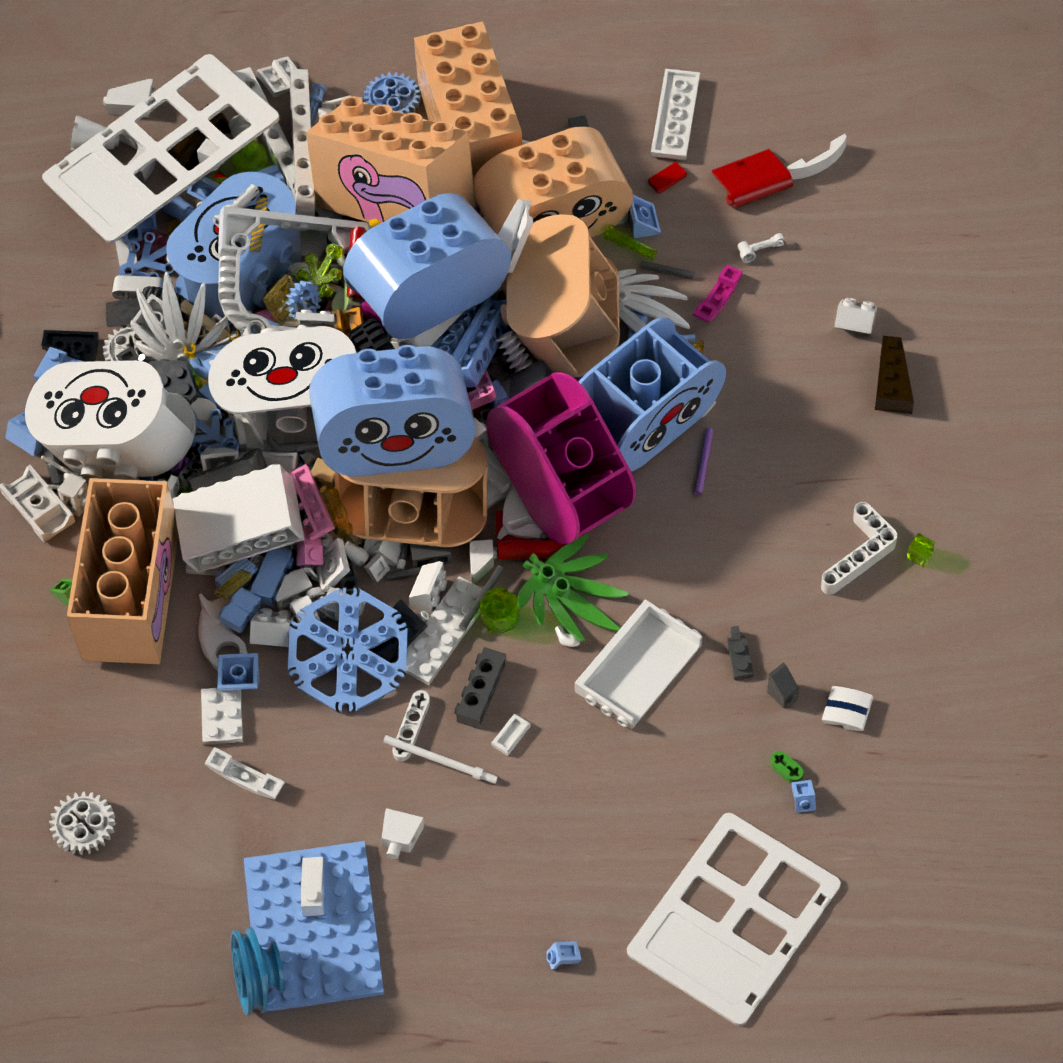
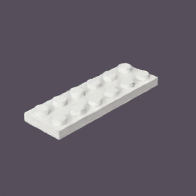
M665 69L651 148L652 157L686 160L700 72Z
M459 576L425 622L428 627L408 646L406 673L430 685L490 601L492 593L488 594L466 630L460 629V623L479 596L482 588Z

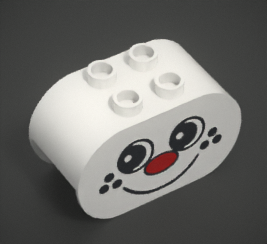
M301 324L297 329L283 331L276 328H266L258 334H249L233 340L217 354L209 371V389L215 402L228 412L229 418H232L234 422V414H242L247 448L250 450L260 448L261 452L274 451L269 443V436L275 439L278 444L317 441L309 397L311 381L316 372L330 360L345 354L357 353L349 337L335 328L313 324Z
M143 361L66 362L50 368L38 379L29 394L25 408L26 425L32 436L70 470L84 477L87 482H89L90 478L103 479L104 477L137 480V477L157 476L167 472L186 455L192 445L196 430L195 414L189 402L181 395L167 392L163 388V382L157 370Z

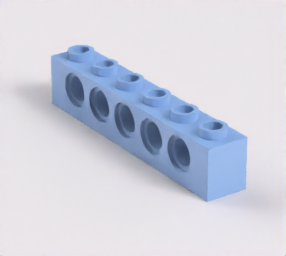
M507 300L490 301L457 360L461 366L466 387L472 388L478 385L501 343H496V340L505 334L509 326L505 325L500 310L501 305L506 304Z

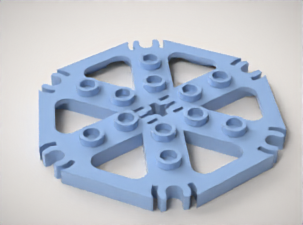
M339 588L300 609L301 612L306 614L305 616L297 612V616L302 620L300 623L291 622L293 627L297 629L289 627L288 672L290 671V677L294 675L299 676V679L294 681L297 689L336 711L338 703L339 712H342L343 705H349V711L353 712V704H356L355 712L396 691V688L390 686L392 684L394 687H399V683L394 681L396 677L405 678V675L399 672V670L406 673L408 628L405 629V623L401 625L396 623L397 620L402 618L400 614H397V610L360 589V594L357 596L356 588L353 589L352 595H347L346 588H343V596H340L341 589ZM331 602H337L339 604L338 632L314 617V612ZM367 602L384 613L382 620L359 632V606L361 603ZM304 635L326 650L301 662L296 657L297 639L299 636ZM393 637L399 640V658L395 663H390L369 651ZM349 640L350 648L353 651H350L347 659L345 651L342 650L346 648L347 641ZM337 668L336 694L329 697L312 687L311 681ZM357 668L381 681V688L365 697H359L356 694Z

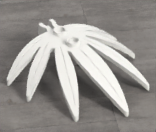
M636 269L618 271L619 318L634 333H637L646 324L631 312V309L656 319L667 317L675 325L690 329L689 324L673 310L653 299L641 296L650 295L688 300L686 295L659 286L632 285L659 279L658 275H633L637 273Z
M168 272L165 273L162 306L168 336L141 290L137 288V298L143 316L153 334L162 343L160 344L131 320L130 325L135 333L148 345L146 346L138 341L135 343L137 348L146 356L152 357L153 360L157 361L162 359L187 361L193 375H195L189 361L190 357L184 354V347H186L188 352H192L190 344H194L196 348L194 354L196 356V353L231 342L229 338H226L211 346L220 336L229 320L224 316L203 337L198 345L195 344L204 316L205 283H202L195 299L187 332L184 329L183 318ZM237 333L230 337L235 338L237 336Z

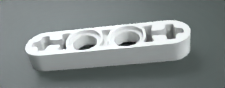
M419 690L413 694L396 739L415 745L430 705V697L427 692ZM424 698V701L420 704V709L417 708L418 700ZM414 713L420 716L417 721H411L409 717ZM409 730L414 735L411 738H405L403 733ZM393 746V756L397 761L403 762L409 759L411 756L410 752L405 751L400 755L398 751H401V749Z

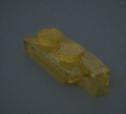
M335 486L320 488L325 506L333 524H336L341 538L351 535L353 527L349 523L346 516L347 511L340 501L339 491Z

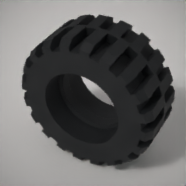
M376 318L368 319L352 329L348 334L358 352L364 349L376 351L395 349Z

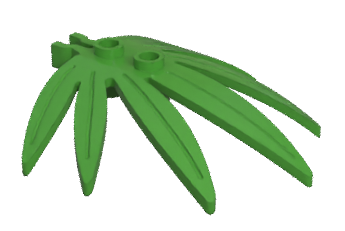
M585 534L572 543L563 546L545 563L539 561L538 557L533 553L529 558L533 564L526 560L522 565L525 569L530 570L533 576L523 585L517 598V607L522 608L528 603L534 593L533 611L538 624L542 626L545 616L544 595L559 623L581 642H584L585 638L560 602L575 615L593 625L618 632L620 628L599 609L572 589L601 598H625L629 594L624 590L603 583L565 575V573L579 572L594 567L608 557L607 553L596 554L562 563L571 558L583 546L589 534Z

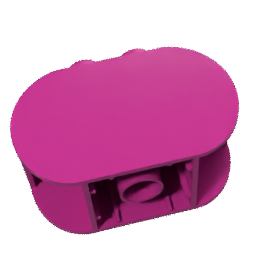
M563 372L552 373L489 411L487 416V432L491 445L530 517L550 539L560 544H570L634 503L636 485L632 472L586 389L572 376Z

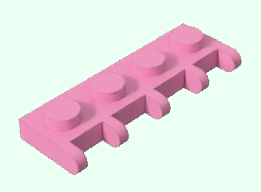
M305 464L290 472L289 474L294 479L296 494H299L301 503L298 504L299 511L305 509L308 516L307 519L303 520L304 526L312 525L314 530L313 533L309 534L310 540H315L335 529L309 466Z

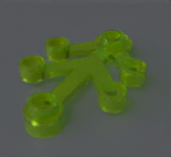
M332 243L327 246V256L319 270L317 269L318 257L315 254L308 253L305 257V262L310 267L311 282L316 286L323 285L318 298L331 296L333 288L326 283L339 280L342 276L341 270L337 268H332L329 274L325 275L332 260L339 259L343 254V248L338 244ZM303 269L298 270L296 278L300 281H308L309 273Z

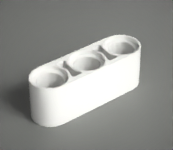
M116 276L112 296L120 300L137 298V288L141 292L147 286L163 288L164 279L160 277Z

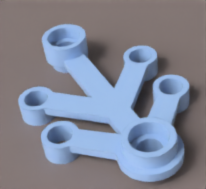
M147 232L144 236L145 244L141 260L134 264L135 255L139 251L140 245L136 241L130 242L127 263L121 265L119 275L144 277L155 275L159 277L156 272L148 274L138 271L143 267L163 271L164 273L168 272L165 268L166 266H171L170 263L154 262L167 254L166 246L150 254L152 243L155 241V235L152 232ZM151 235L153 240L148 241L146 237ZM135 244L138 248L132 250L131 245ZM172 268V271L168 272V274H172L174 269ZM130 269L132 273L128 275L125 273V270Z
M219 409L210 411L212 428L197 419L194 411L196 428L205 434L195 435L190 448L194 447L197 443L216 441L218 444H201L198 447L199 455L203 453L201 452L203 449L219 447L239 449V442L233 437V430L236 425L232 418H227L223 422L226 429V437L220 434L222 414Z

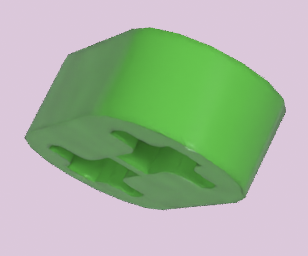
M782 751L774 752L771 755L770 765L775 772L790 784L791 782L802 781L803 768ZM776 759H783V764L780 762L776 764ZM791 772H798V776H790Z

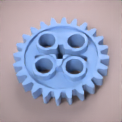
M388 72L386 77L382 73L381 78L375 77V82L370 81V86H366V91H364L365 103L375 106L389 105L393 111L404 114L415 113V108H419V103L421 102L419 85H416L415 80L411 81L410 76L405 78L404 73L398 76V73L395 72L394 76H391V73Z

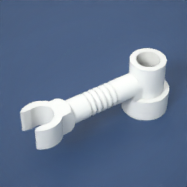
M778 233L768 240L748 245L746 241L740 242L737 247L744 263L752 262L756 258L754 251L770 246H783L782 240L784 237L781 233Z

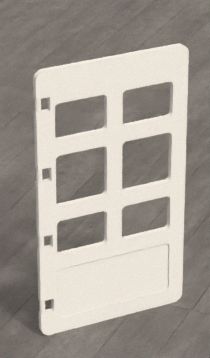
M207 54L196 61L190 68L184 70L152 93L146 100L141 101L108 125L105 130L99 132L71 152L57 165L55 164L45 171L42 178L106 242L115 243L277 123L280 117L275 109L216 57ZM197 68L198 71L191 75L190 72ZM197 78L201 79L220 96L201 111H197L178 94L181 89ZM154 99L155 102L148 106L147 104ZM169 102L188 120L165 138L156 142L136 122L162 103ZM229 106L251 124L249 128L232 140L228 139L209 122L210 119ZM195 130H200L220 149L188 171L167 151ZM109 131L113 132L106 138L104 137V135L107 134ZM123 132L128 133L146 150L128 165H123L104 148L107 143ZM153 161H158L177 179L176 182L158 195H155L135 176ZM64 164H69L64 169H60Z

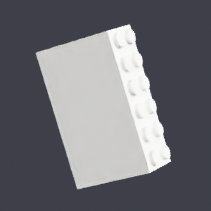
M272 464L268 468L254 470L249 474L235 476L231 480L220 481L212 486L201 487L197 491L182 493L178 497L173 498L182 558L197 574L305 540L294 479L280 464Z

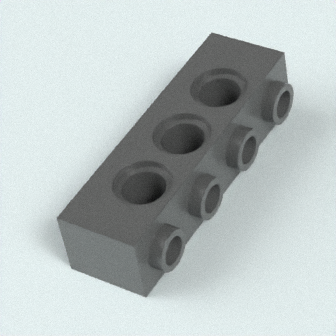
M486 647L483 648L482 653H478L475 664H477L475 670L472 669L470 671L469 684L464 686L461 694V703H457L454 711L458 723L480 729L507 664L505 653ZM485 669L491 670L490 672H483ZM477 686H483L484 688H482V689H477L476 687H477ZM472 702L477 703L474 706L469 705Z

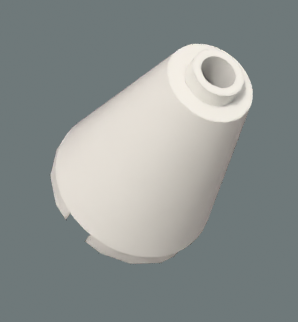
M76 115L70 150H76L107 127ZM109 131L107 134L104 135V137L106 138L113 132ZM120 136L107 143L104 148L107 150L114 149L115 146L119 145Z

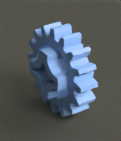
M300 281V284L295 283V288L290 287L291 294L286 295L289 300L285 302L289 306L286 308V311L290 312L289 317L296 320V312H301V310H311L312 313H317L316 309H320L318 302L322 301V299L318 298L321 294L320 291H317L318 286L308 281Z

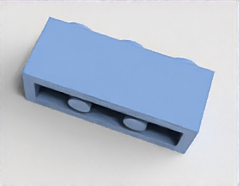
M280 547L267 552L250 590L251 593L261 598L262 605L274 607L276 596L284 577L288 575L289 570H292L295 565L292 550Z

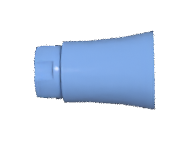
M178 195L159 211L167 213L183 222L195 208Z

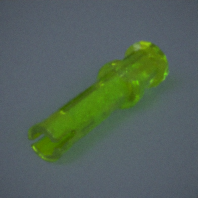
M611 224L605 231L604 239L617 243L619 247L625 246L652 261L657 255L658 250L631 238L627 232H621Z

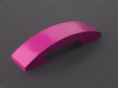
M726 265L718 276V282L704 302H700L693 312V316L710 323L728 302L743 271Z

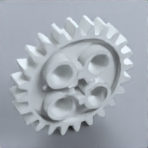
M129 324L126 325V328L120 325V331L114 329V335L108 334L109 340L104 341L103 356L105 361H119L116 355L130 347V337L133 339L134 349L138 356L144 353L135 345L136 341L148 346Z
M85 791L82 792L81 797H78L77 793H74L73 799L67 796V802L65 803L60 800L61 807L55 806L56 813H51L53 820L49 821L52 827L50 832L54 834L52 837L54 841H57L58 847L63 846L65 852L71 849V853L74 854L76 850H79L80 855H82L83 851L87 850L91 854V848L98 851L97 845L105 846L104 839H111L108 833H114L112 826L116 825L114 812H111V805H108L106 799L102 800L100 795L94 798L93 792L88 797ZM82 808H87L85 812H79ZM71 812H74L77 815L78 819L73 814H71ZM72 821L70 825H64L66 822ZM95 821H101L99 824L93 825ZM81 834H86L83 838H77Z

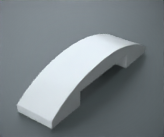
M843 134L831 141L828 151L805 163L801 158L787 166L792 179L806 178L831 166L845 150L847 135Z
M215 747L204 763L209 769L233 784L266 798L275 800L285 784L284 781L268 773L264 775L232 759V755Z

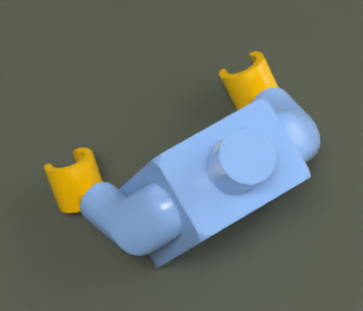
M237 330V336L235 338H231L230 332H228V338L231 342L239 338V333ZM191 343L190 346L193 351L188 352L186 347H184V354L190 357L189 361L195 374L203 379H208L212 362L227 344L196 353L195 356L196 348Z

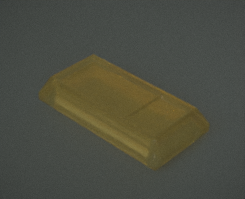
M241 569L214 591L213 594L222 599H228L251 579V572Z

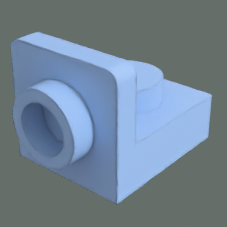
M812 781L791 782L796 813L815 811L816 800Z
M577 941L554 942L547 950L546 957L550 963L551 970L557 969L560 964H578L582 960Z

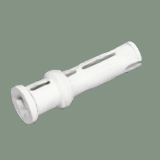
M251 184L232 204L226 206L244 208L260 191L257 190L258 188L255 185ZM220 214L212 218L218 228Z

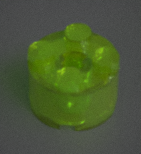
M256 140L251 141L231 156L234 174L257 172L269 167L266 149Z
M493 588L487 591L486 595L481 599V621L485 628H487V631L490 633H504L517 627L519 608L517 607V596L514 593L512 594L505 588Z

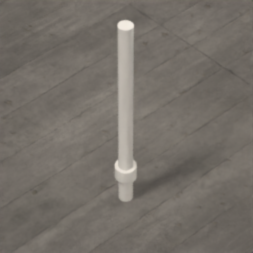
M388 735L384 738L383 742L467 773L472 775L474 779H483L494 784L497 782L498 776L484 772V769L477 766L476 768Z

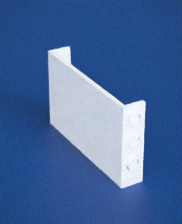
M645 599L576 680L575 692L585 698L588 704L597 706L606 716H612L621 726H627L632 730L702 646V636L697 630L687 627L680 619L670 616L665 609H659Z

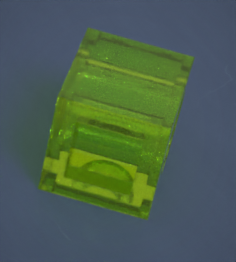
M918 533L908 547L907 559L924 567L933 554L935 542Z

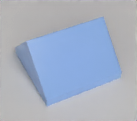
M633 195V202L628 212L633 239L660 234L661 230L654 204Z
M258 653L218 656V690L258 688L260 683Z

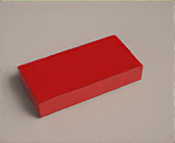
M674 162L650 177L648 183L660 194L687 177V172L677 162Z

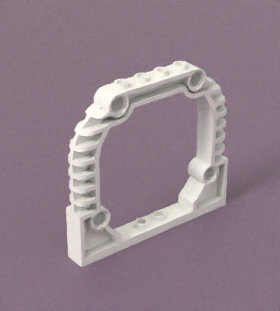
M223 206L219 218L218 297L224 315L234 324V327L243 332V336L253 334L250 329H255L258 333L266 328H276L280 331L297 329L295 327L270 325L263 316L249 314L241 302L239 292L240 256L249 247L250 240L248 236L256 231L260 224L280 226L282 229L298 228L300 231L317 230L328 232V239L339 251L337 263L343 268L346 260L344 254L348 255L350 231L354 230V227H364L368 231L369 223ZM235 242H240L242 247L236 246ZM345 282L344 310L356 307L362 308L363 299L347 297V284Z

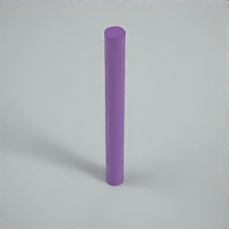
M707 428L694 493L697 496H701L714 431L711 428Z

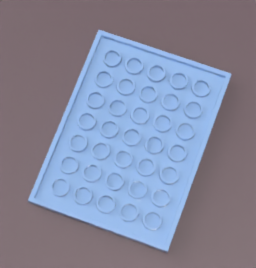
M365 841L244 858L250 925L254 929L258 942L263 949H268L270 942L275 941L277 943L283 967L284 990L278 992L276 987L268 989L266 1012L384 995ZM323 857L324 915L303 916L301 908L303 858Z

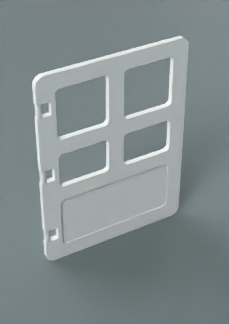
M725 813L627 947V955L733 1024L742 1026L749 1020L758 1004L765 997L790 961V958L822 915L824 909L838 892L840 880L736 815ZM731 831L768 853V856L746 886L739 885L707 864L721 842ZM781 863H786L820 885L798 918L791 917L758 895ZM696 878H701L735 900L720 922L713 921L681 900ZM820 895L826 898L821 906L815 903ZM747 910L756 912L787 932L772 955L766 954L733 933L734 928ZM786 944L792 947L787 955L781 953ZM753 994L757 998L752 1005H749L746 1001Z

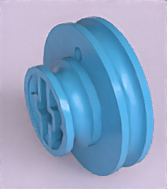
M252 927L246 928L245 934H240L238 930H232V965L242 1010L245 1016L251 1015L254 1008L258 1009L260 1013H265L267 1010L268 989L276 987L278 992L284 990L283 967L277 943L275 941L270 942L269 948L263 949Z

